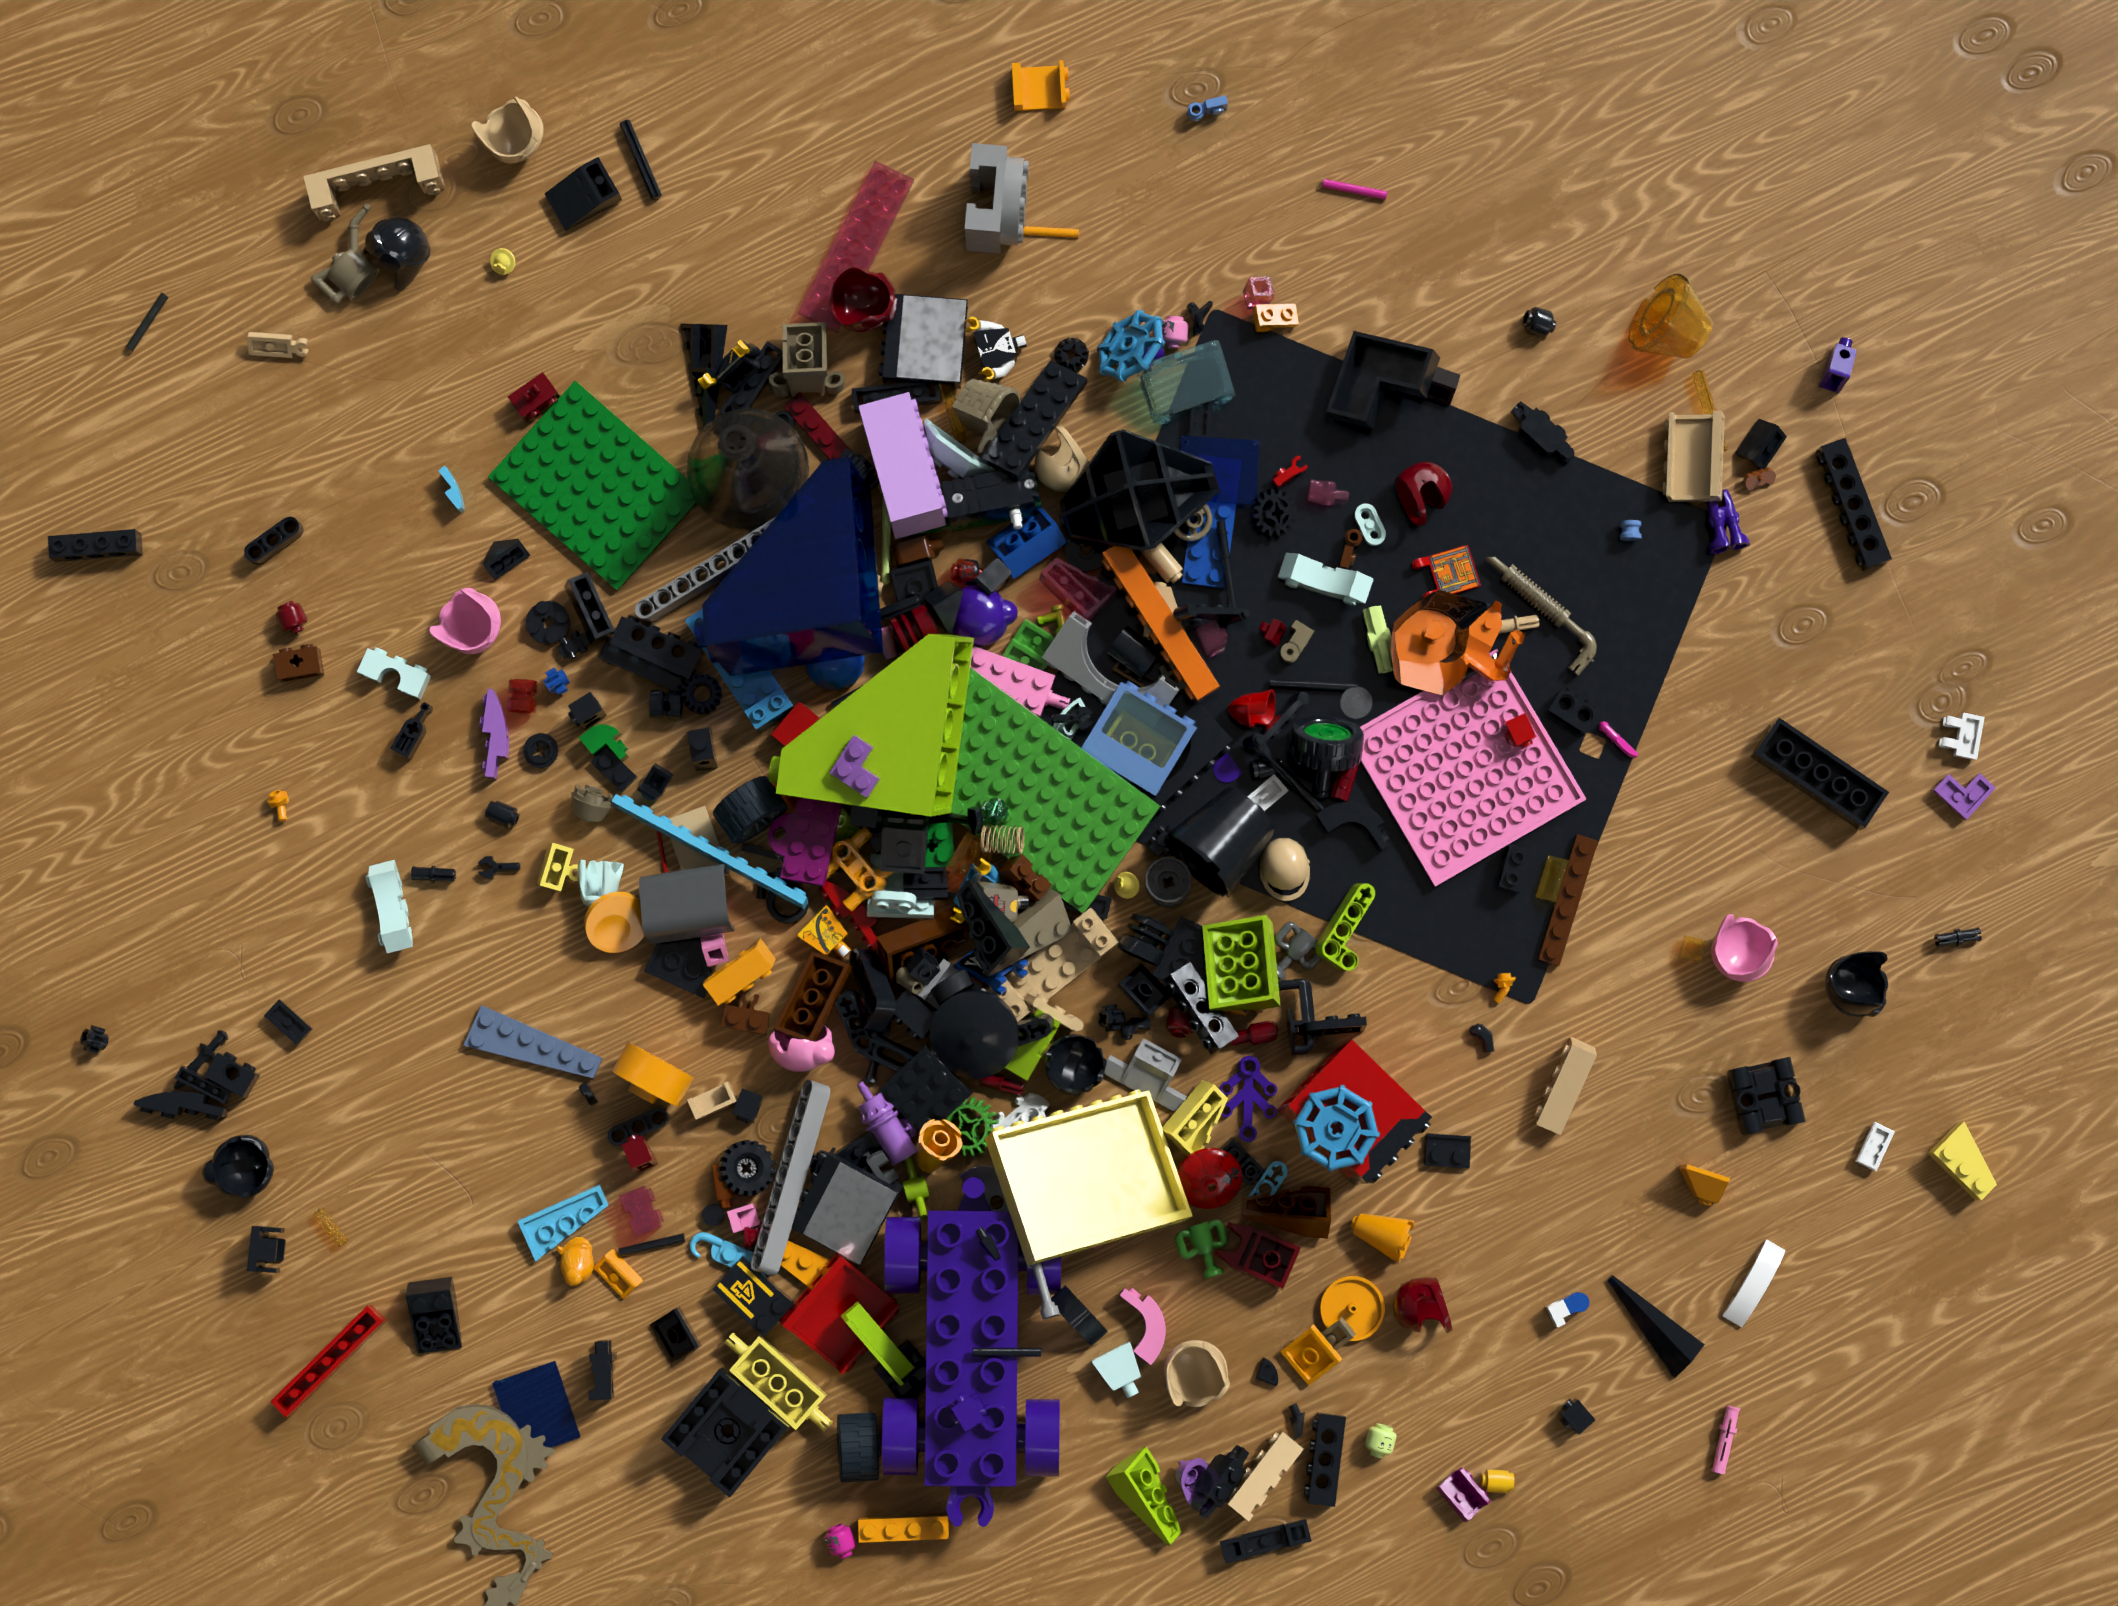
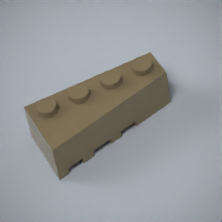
M1048 889L1039 901L1029 903V907L1022 913L1017 914V920L1012 922L1030 946L1020 959L1073 933L1061 895L1052 889Z

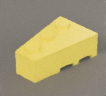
M1202 1080L1162 1127L1164 1134L1186 1156L1204 1149L1206 1143H1209L1211 1139V1131L1214 1124L1218 1123L1228 1098L1214 1084Z
M1964 1121L1957 1122L1928 1152L1974 1200H1983L1997 1185Z

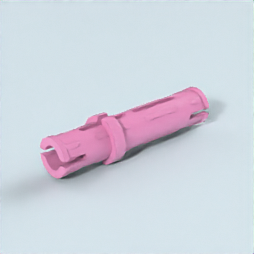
M1726 1405L1723 1423L1719 1426L1721 1432L1711 1469L1713 1472L1726 1473L1725 1470L1734 1433H1737L1736 1423L1740 1408ZM1731 1419L1730 1426H1729V1430H1728V1435H1727V1437H1726L1729 1420ZM1724 1442H1726L1725 1448H1724V1452H1723V1457H1722V1460H1720V1459H1721V1455H1722V1450H1723Z

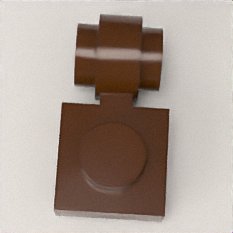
M1350 529L1346 532L1344 537L1345 546L1339 568L1348 570L1349 566L1353 567L1356 554L1352 553L1353 548L1359 546L1362 541V534L1357 529ZM1350 536H1356L1357 540L1352 541Z

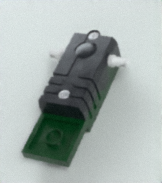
M1027 467L1018 480L1001 471L974 475L971 478L970 476L963 477L964 479L961 480L958 478L950 482L943 481V486L940 487L948 517H944L946 525L908 535V537L950 529L952 532L1007 521L1013 523V529L1022 528V518L1037 516V508L1042 506L1036 475L1033 472H1029Z

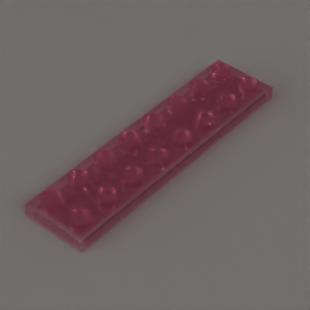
M877 161L874 162L798 312L799 315L815 323L826 322L828 329L838 333L841 324L834 318L829 307L833 284L838 276L849 267L857 266L866 271L870 270L914 183L913 178Z

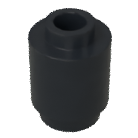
M491 801L487 806L485 817L489 818V821L509 829L512 825L515 826L517 824L520 814L517 813V808L500 801Z

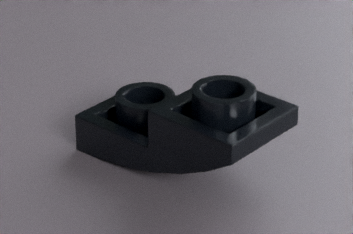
M1233 1137L1220 1148L1237 1159L1242 1170L1243 1180L1249 1186L1265 1172L1257 1161Z

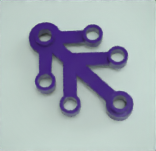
M1245 1056L1238 1063L1239 1071L1227 1082H1223L1220 1085V1091L1224 1095H1229L1232 1093L1233 1087L1244 1078V1088L1225 1104V1106L1230 1108V1113L1228 1115L1222 1113L1221 1116L1229 1117L1233 1109L1244 1100L1243 1126L1239 1130V1137L1244 1142H1251L1257 1136V1131L1252 1126L1253 1101L1263 1110L1266 1118H1273L1277 1114V1109L1273 1105H1269L1253 1088V1078L1264 1088V1093L1267 1096L1275 1095L1277 1093V1086L1274 1083H1270L1259 1071L1260 1063L1255 1057ZM1246 1063H1251L1253 1065V1069L1251 1071H1247L1245 1069ZM1224 1084H1228L1231 1088L1228 1093L1222 1090ZM1269 1085H1272L1275 1089L1272 1094L1266 1091ZM1269 1107L1274 1109L1272 1116L1266 1114V1109ZM1245 1129H1249L1252 1132L1249 1138L1243 1135Z

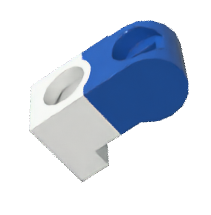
M1575 1292L1545 1307L1554 1326L1560 1327L1566 1324L1563 1319L1564 1317L1574 1312L1585 1311L1589 1307V1298L1584 1293Z

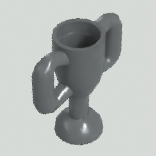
M1294 922L1285 923L1275 935L1276 945L1284 949L1287 954L1277 965L1279 980L1283 981L1286 979L1284 971L1293 960H1297L1303 969L1311 970L1322 959L1315 952L1307 963L1305 962L1303 956L1311 949L1315 950L1317 940L1307 931L1299 928ZM1292 929L1295 935L1290 939L1289 943L1282 942Z

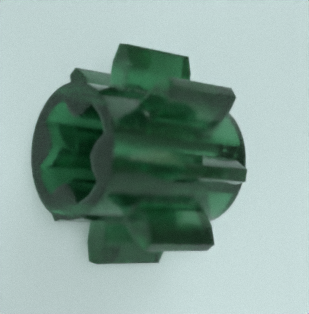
M991 798L989 802L984 801L981 807L983 819L990 825H998L1000 820L1005 822L1009 814L1006 803L999 798Z

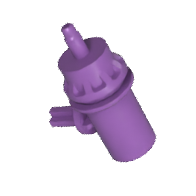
M860 1082L857 1086L865 1099L864 1102L857 1106L862 1114L861 1121L863 1125L868 1124L865 1130L873 1132L893 1166L917 1151L910 1139L917 1135L916 1129L905 1117L900 1120L898 1119L899 1111L897 1109L893 1111L894 1105L881 1092L873 1096L864 1082Z

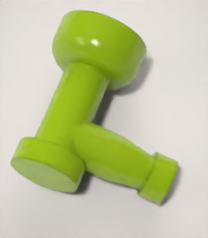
M1064 605L1051 607V613L1038 616L1039 624L1057 620L1058 628L1055 631L1057 635L1066 622L1063 613Z

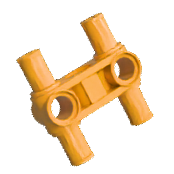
M867 827L861 828L852 838H846L844 841H839L833 846L826 877L827 880L840 867L857 885V889L843 901L850 911H853L865 899H871L873 892L883 891L887 884L886 879L894 873L880 871V868L875 869L860 852V848L874 836ZM848 849V854L842 857L843 851ZM875 880L874 886L869 888L870 881Z

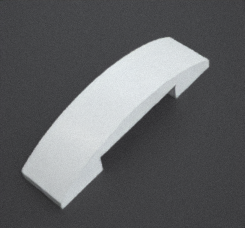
M1765 1239L1755 1257V1262L1735 1297H1732L1722 1315L1724 1318L1743 1327L1770 1284L1784 1256V1249Z

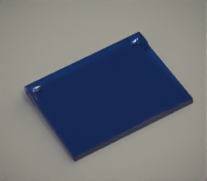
M1181 436L1180 451L1205 459L1213 464L1220 492L1208 502L1256 505L1254 498L1257 496L1259 440Z
M556 1360L499 1381L495 1380L492 1383L501 1411L509 1415L519 1429L526 1425H531L532 1438L544 1435L546 1437V1440L543 1442L545 1447L551 1448L581 1437Z

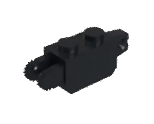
M1521 401L1517 403L1511 410V414L1520 424L1518 434L1544 458H1550L1552 455H1555L1563 463L1571 461L1575 452L1566 442L1568 438L1566 431L1560 425H1555L1550 421V416L1545 411L1539 410L1537 407L1533 410Z
M1236 1445L1226 1456L1223 1454L1216 1455L1195 1484V1490L1198 1493L1191 1503V1508L1195 1511L1200 1510L1199 1515L1203 1519L1208 1518L1216 1507L1221 1508L1246 1473L1242 1467L1249 1452L1245 1448Z

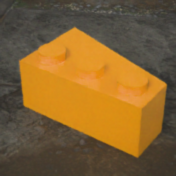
M761 938L755 941L756 944L747 951L743 950L738 954L737 958L730 963H726L705 979L703 986L718 1006L723 1002L725 1004L730 1003L736 998L735 994L740 990L743 992L747 991L754 985L753 981L760 977L762 980L772 973L770 969H772L776 958Z

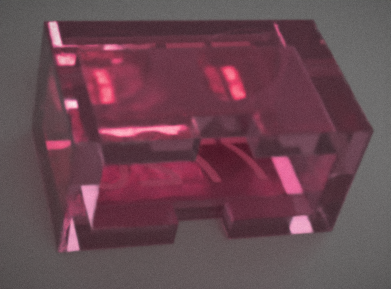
M641 1186L619 1196L625 1212H631L633 1217L629 1222L635 1237L662 1227L661 1222L664 1219L660 1209L656 1210L653 1205V1201L656 1199L651 1188L647 1189L646 1186Z

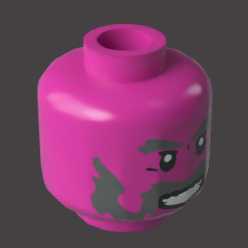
M841 1523L827 1529L828 1533L824 1536V1540L830 1555H839L840 1559L852 1555L851 1550L856 1547L857 1542L851 1527L844 1526Z

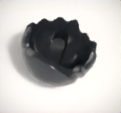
M1071 1034L1060 1037L1050 1045L1045 1056V1072L1050 1083L1058 1091L1067 1095H1081L1084 1092H1090L1102 1082L1107 1060L1103 1057V1051L1097 1047L1094 1039L1080 1034Z

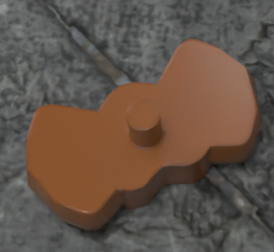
M1767 467L1759 471L1747 473L1744 476L1743 483L1748 490L1752 491L1757 485L1773 484L1776 474L1772 468Z

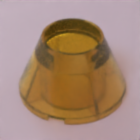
M1677 273L1666 277L1654 287L1656 292L1649 300L1645 298L1637 310L1628 335V341L1632 343L1631 348L1634 350L1687 359L1695 355L1706 343L1713 327V321L1688 279L1682 274Z

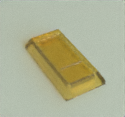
M1548 855L1537 890V898L1556 902L1569 860Z

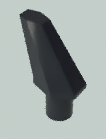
M983 1227L979 1228L975 1232L981 1240L979 1244L995 1261L1001 1259L992 1235L988 1236Z
M1297 1403L1288 1406L1293 1416L1290 1418L1294 1440L1302 1436L1305 1412H1300Z

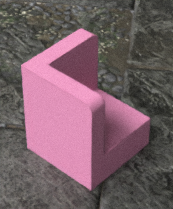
M754 1203L727 1211L733 1233L744 1230V1227L751 1228L760 1225Z

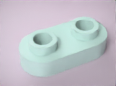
M1359 505L1354 513V518L1367 544L1378 546L1386 537L1383 524L1372 505ZM1363 512L1368 513L1369 518L1363 519L1361 517V514ZM1376 532L1378 538H1371L1370 533Z
M875 891L872 894L871 903L878 910L898 909L902 912H908L915 908L916 896L908 892Z

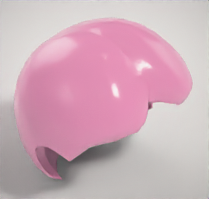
M825 1025L816 1042L795 1038L789 1040L776 1031L770 1035L768 1040L769 1051L774 1061L783 1068L793 1072L815 1069L822 1064L830 1062L835 1054L832 1033Z

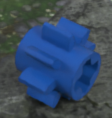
M552 668L545 672L548 677L543 681L551 694L557 692L558 695H561L568 691L566 685L570 684V681L563 669L557 672L555 668Z

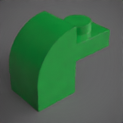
M607 724L595 725L579 737L581 742L595 757L605 746H609L622 762L629 757L626 754L628 748L621 740L616 742V739L622 734L613 726Z

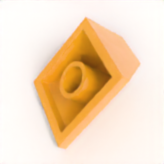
M1688 1164L1679 1166V1171L1693 1197L1699 1198L1698 1203L1711 1206L1712 1203L1719 1204L1730 1178Z

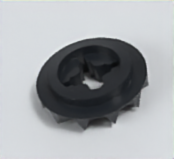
M1068 337L1060 341L1055 348V361L1057 364L1075 372L1087 364L1089 350L1086 344L1078 338ZM1075 347V354H1077L1078 356L1073 357L1072 360L1068 362V354H1066L1065 352H1070L1071 349Z
M544 733L534 734L529 737L523 748L526 761L531 766L541 769L551 766L557 760L559 752L557 742L550 735ZM536 743H538V745L542 748L548 747L547 750H545L546 758L542 757L540 754L535 755L538 751V746L536 745Z

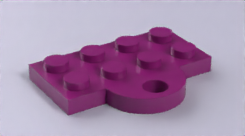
M798 797L794 814H784L773 821L768 831V841L771 848L778 855L784 857L781 879L825 886L842 803ZM778 829H784L786 832L784 838L775 839V832Z

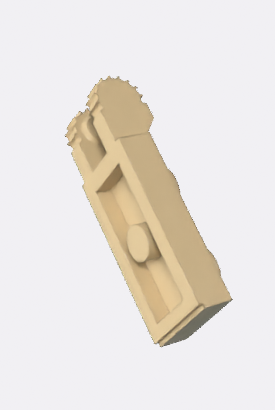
M1028 994L1025 998L1027 1004L1051 1015L1068 1029L1075 1032L1083 1029V1021L1071 1014L1064 1015L1066 1010L1057 1005L1049 1006L1047 1004L1049 1000L1039 994L1036 997Z

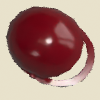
M1423 461L1415 463L1403 470L1395 479V487L1401 506L1408 518L1416 526L1426 524L1425 503L1437 509H1443L1450 500L1453 491L1450 476L1442 467L1432 462ZM1417 509L1419 511L1420 518L1416 514Z
M1415 1278L1401 1284L1396 1291L1393 1309L1394 1315L1402 1327L1412 1332L1421 1333L1422 1322L1432 1319L1439 1321L1446 1333L1452 1331L1450 1316L1437 1278Z

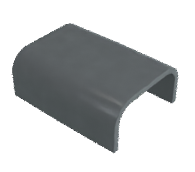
M726 864L684 869L639 878L642 926L644 935L650 944L735 931L727 911L724 874H730V870Z

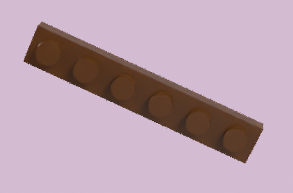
M1579 834L1575 837L1538 956L1540 961L1560 966L1597 847V840Z

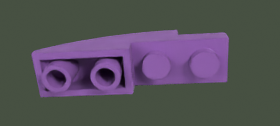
M488 689L482 701V706L485 707L484 716L481 715L479 724L482 732L485 735H490V738L486 739L485 751H488L487 760L483 761L482 772L485 773V777L488 779L497 780L500 758H509V731L502 704L493 689Z

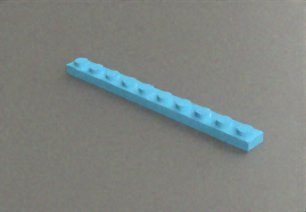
M615 794L612 799L613 806L718 864H726L731 871L802 909H805L808 899L805 896L806 893L796 887L794 889L789 888L784 880L778 877L773 879L767 876L768 873L760 867L755 869L750 867L745 859L739 856L734 858L728 855L730 852L721 846L713 847L708 839L702 836L697 838L691 835V831L684 826L676 827L671 824L672 821L663 815L658 817L652 814L653 810L645 805L637 806L634 804V800L626 795L621 797Z

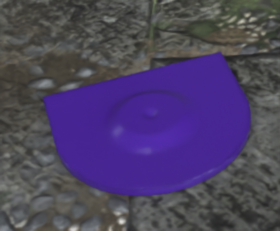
M1229 753L1220 758L1214 765V774L1221 782L1229 783L1243 775Z

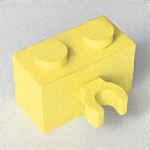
M549 842L537 884L561 891L566 875L571 880L578 881V877H574L572 874L574 869H578V864L569 866L574 849Z

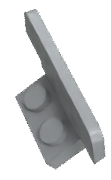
M1144 1038L1129 1065L1111 1055L1107 1059L1104 1072L1107 1076L1133 1090L1140 1089L1141 1092L1150 1091L1153 1101L1172 1111H1176L1187 1097L1168 1086L1182 1059Z

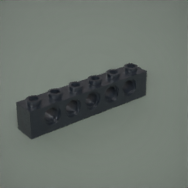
M1846 438L1821 446L1817 450L1816 459L1818 464L1824 468V480L1827 486H1830L1832 489V501L1840 510L1839 519L1842 526H1846L1848 543L1851 547H1854L1856 552V564L1865 571L1892 560ZM1833 460H1837L1841 463L1840 470L1835 469L1832 466ZM1841 480H1844L1849 484L1848 490H1844L1841 488ZM1849 500L1856 503V510H1851L1848 507L1847 503ZM1855 522H1863L1864 530L1857 529ZM1864 541H1869L1872 544L1871 551L1863 547Z

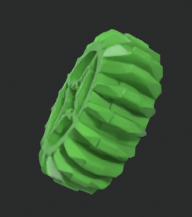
M971 1097L970 1101L966 1099L947 1117V1120L954 1124L955 1118L959 1114L960 1125L958 1129L961 1132V1136L965 1134L974 1143V1145L962 1143L959 1153L962 1151L964 1157H967L969 1152L972 1157L977 1156V1150L980 1154H984V1147L988 1149L985 1137L991 1133L993 1125L999 1124V1120L992 1121V1117L996 1115V1112L988 1113L991 1105L988 1104L983 1107L984 1100L982 1099L976 1104V1097ZM964 1109H974L981 1114V1117L973 1119L969 1114H966ZM966 1123H976L971 1128L972 1131H962L968 1126ZM985 1123V1133L980 1140L979 1128Z

